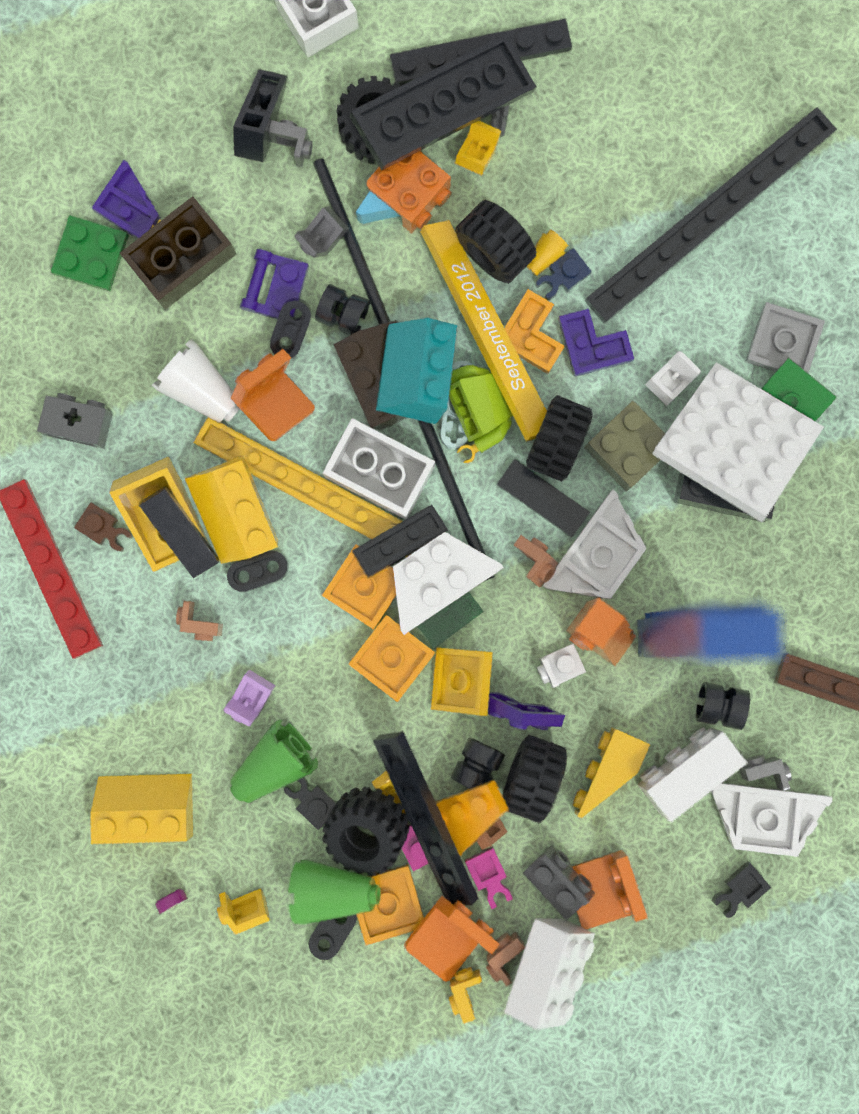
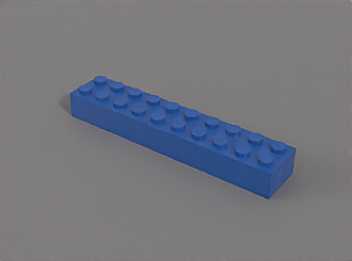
M745 603L727 606V604H710L645 613V619L637 620L639 657L694 661L782 658L780 610H767V603Z

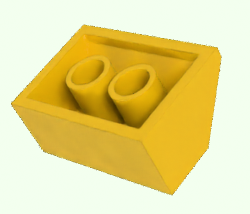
M244 456L237 457L185 478L221 564L249 559L278 547V538Z
M192 774L98 777L91 808V844L184 842L193 837Z

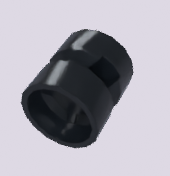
M329 284L319 301L315 321L328 327L338 325L340 332L352 335L360 331L362 326L358 325L360 318L365 320L370 307V300L356 294L349 297L346 290ZM342 303L344 306L339 317L336 313Z
M703 682L698 697L704 698L705 703L704 706L697 704L696 720L713 725L721 721L724 727L742 730L747 722L750 709L749 691L729 687L725 691L723 685Z
M469 737L462 751L465 759L464 761L457 762L451 779L470 789L493 781L494 778L491 773L492 771L499 770L505 754Z

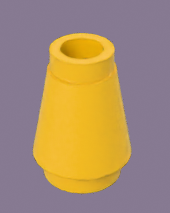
M550 229L547 234L543 233L535 245L537 256L526 267L532 270L534 275L538 276L540 272H543L565 255L564 250L568 247V244L556 232Z

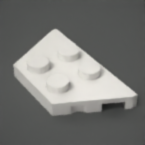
M611 490L556 566L553 577L543 584L544 588L611 599L647 548L640 535L636 533L634 524L629 514H626L616 491Z
M444 532L393 566L401 632L405 635L504 567L501 563Z
M721 783L711 791L732 848L795 857L803 849L807 836L815 830L818 825L817 820L825 807H829L832 803V797L828 795L782 791Z

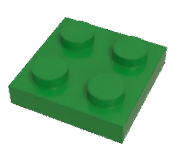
M69 215L50 272L53 275L110 292L122 258L120 252L125 249L129 235L127 232Z

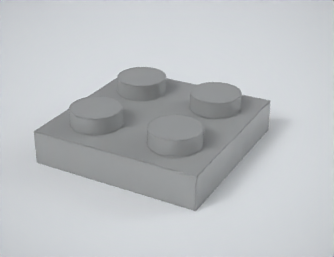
M766 302L763 305L745 362L776 372L785 360L790 357L809 373L825 321Z

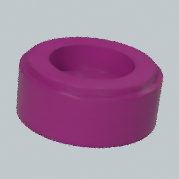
M180 888L156 901L155 907L160 915L186 901L188 897L184 889Z

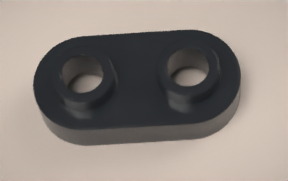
M292 298L283 304L270 340V348L274 355L284 349L293 358L300 351L311 320V308L304 300ZM292 309H299L302 315L299 318H294L290 311ZM288 337L291 339L292 344L287 347L283 346L280 339Z
M267 551L232 564L227 572V581L236 591H252L282 580L288 573V561L284 555L277 551ZM271 561H276L279 565L278 570L274 573L268 570V564ZM242 571L249 573V580L245 583L239 580V574Z
M357 914L347 916V920L344 922H339L336 918L320 921L309 939V949L312 955L320 960H329L336 956L355 926ZM322 939L328 940L330 947L322 949L319 946V941Z

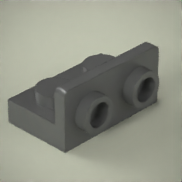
M552 845L523 872L566 921L583 905H586L595 894L592 890L591 882L583 874H577L570 866L568 857L562 851L555 850Z

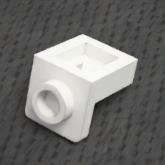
M574 644L539 658L541 665L537 667L543 683L549 682L553 688L586 672Z

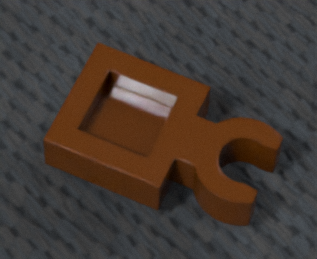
M90 502L74 529L99 545H102L107 538L110 546L119 552H123L124 548L117 544L118 536L124 534L128 538L133 537L132 533L127 529H116L114 525L118 519Z

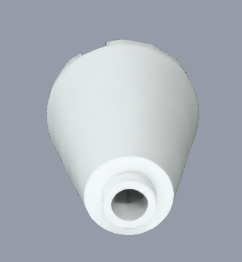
M191 339L185 344L190 349L186 348L183 352L179 351L157 377L159 380L154 382L152 386L162 394L218 423L223 419L229 423L240 410L231 399L233 390L198 344Z

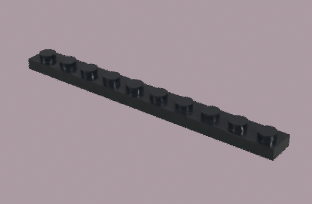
M816 107L588 296L585 300L587 305L606 324L831 137L837 128Z

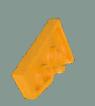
M495 780L435 801L460 857L509 810Z

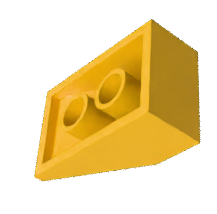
M169 456L114 480L109 492L153 572L179 561L139 506L140 501L161 488L167 486L207 541L183 482Z

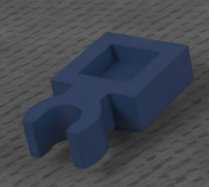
M573 248L549 266V270L553 275L540 277L535 286L539 288L545 283L551 285L552 291L545 296L546 300H551L556 296L561 285L568 292L591 275L592 271Z

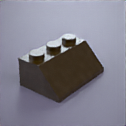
M192 196L120 252V255L166 310L234 257L236 252L231 242Z
M397 320L360 330L333 344L370 427L376 430H383L407 418L376 410L387 327L389 324L399 323Z

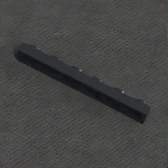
M565 18L390 54L394 80L398 84L404 85L504 34L507 35L521 61L571 51L572 43L567 20Z
M404 731L379 735L373 740V743L443 896L453 905L459 901L464 906H472L479 897Z

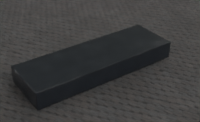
M515 459L497 483L498 487L571 538L590 513Z
M167 486L139 502L142 511L192 578L197 577L219 563L218 556Z
M430 505L352 550V553L369 579L422 548L444 532L447 533L448 529L433 505Z

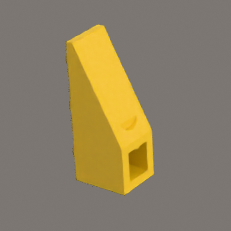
M611 727L610 732L604 731L597 747L601 749L599 756L602 757L600 763L591 760L585 777L593 781L588 792L582 789L577 791L572 806L579 810H575L574 813L578 817L583 818L637 775L650 744Z

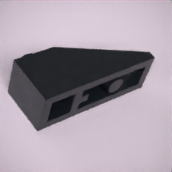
M258 69L233 126L234 156L264 162L272 143L268 132L271 120L277 121L288 75Z

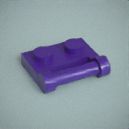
M256 249L254 255L256 263L246 298H242L240 309L278 319L281 308L287 300L300 298L309 264L275 255L266 250ZM269 264L276 266L264 305L258 303L257 300L267 265ZM292 309L290 311L293 317H295L297 309Z

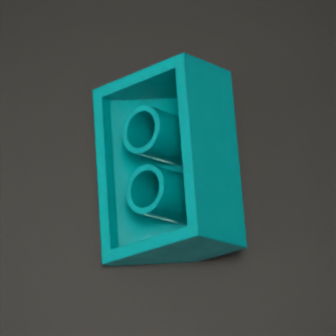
M422 318L388 325L377 397V411L436 424L448 408L457 325L432 318Z

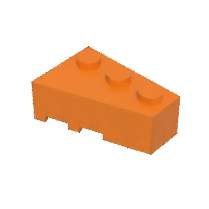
M599 598L587 601L566 630V632L571 634L570 642L583 651L584 649L587 651L593 650L613 666L617 665L636 638V635L633 634L634 631L629 628L630 624L626 617Z

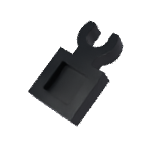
M303 777L297 780L301 784L300 791L294 792L290 787L286 786L284 792L288 797L298 798L301 801L296 810L319 830L326 823L337 802L319 785L311 791L308 788L306 778Z
M747 861L724 881L730 889L727 892L715 894L712 902L717 906L723 900H728L729 906L722 913L726 918H731L736 914L740 902L749 908L771 889V886L754 866Z

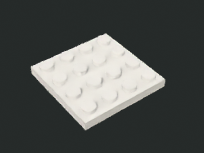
M716 362L656 446L652 455L755 519L763 522L824 427Z

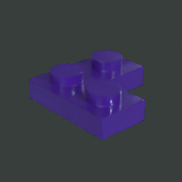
M589 308L559 316L558 321L574 377L634 361L627 330L597 337Z
M489 692L488 714L497 718L508 719L509 725L515 728L526 730L528 726H532L537 729L548 730L549 726L562 727L565 715L543 704L521 703L505 694Z

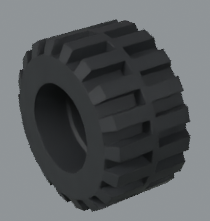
M370 76L371 81L365 82L363 77L358 79L357 86L351 83L347 87L348 95L342 93L339 98L341 105H337L336 112L342 143L346 144V150L350 154L355 152L356 159L362 161L365 156L369 164H374V157L349 115L352 110L401 85L397 82L391 85L390 78L383 77L382 81H378L377 76Z
M482 200L455 228L458 240L466 253L482 270L500 282L511 283L537 256L533 241L523 226L508 211L489 200Z
M556 395L549 404L540 430L527 457V468L561 482L566 479L575 463L593 417L592 409Z
M530 734L521 742L511 764L502 794L509 809L507 812L537 823H541L549 815L559 793L566 770L567 750L565 747Z
M363 787L361 791L358 788H353L349 793L345 792L337 801L323 826L322 831L324 835L322 839L323 843L327 844L325 850L328 854L334 856L332 860L336 864L341 863L344 865L343 869L347 871L351 869L361 875L365 872L368 876H375L377 871L380 874L386 872L388 867L391 868L395 864L409 833L407 822L409 819L405 813H402L404 808L400 803L396 804L394 802L395 798L392 795L386 796L382 794L383 790L376 789V791H371L370 787ZM357 826L370 830L375 836L363 833Z

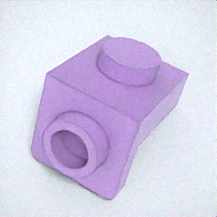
M248 670L223 711L229 714L235 721L251 726L261 713L276 685Z

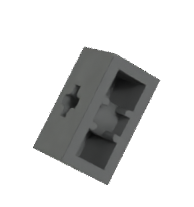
M57 393V397L46 395L37 432L48 437L102 449L105 448L113 413L105 409L106 404L94 400H87L86 404L75 402V397L62 393ZM78 415L82 417L81 422L77 421L74 424L71 422L72 417L75 418Z

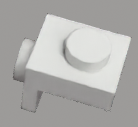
M678 351L645 385L668 406L701 373V370L682 351Z

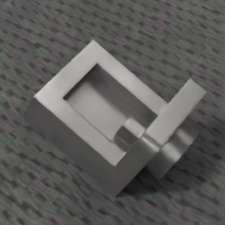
M271 120L268 131L271 142L296 148L294 153L296 166L302 167L304 159H310L313 148V141L309 140L307 128L299 127L296 123L289 120H281L280 122Z
M327 206L320 210L306 230L297 231L294 237L306 254L316 258L327 255L347 232L349 227Z
M764 755L747 758V764L739 769L742 779L748 782L773 775L777 789L782 791L790 790L788 781L792 780L791 772L787 763H783L780 758L771 757L765 759Z

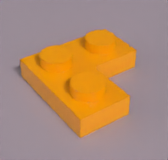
M528 289L504 328L519 357L549 374L565 346L539 331L553 309L554 304Z

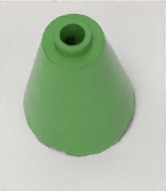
M280 719L273 723L230 780V790L238 801L251 803L312 774L318 768L317 758L315 757L311 760L310 755L307 753L312 747L293 725L288 723L284 727L281 725L283 720Z
M308 859L300 860L301 862L294 864L288 893H294V904H288L290 917L294 924L305 925L373 911L375 905L380 903L381 888L380 885H376L374 878Z

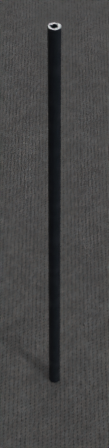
M324 158L317 159L313 164L331 209L349 227L343 238L366 295L370 300L379 325L391 322ZM418 420L467 543L472 548L485 554L433 424Z

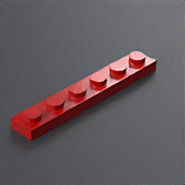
M23 479L0 490V502L72 659H76L103 646L28 481Z

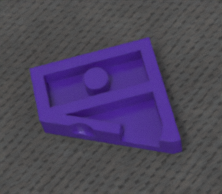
M123 160L92 206V209L98 215L138 239L150 230L152 225H156L161 220V217L130 165Z

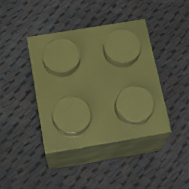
M632 401L593 437L584 449L627 492L660 461L659 458L652 454L665 433Z

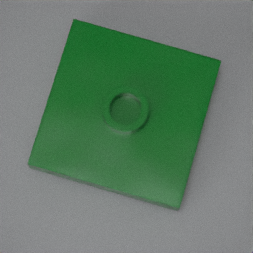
M790 357L785 360L761 388L813 421H816L837 398L834 393Z

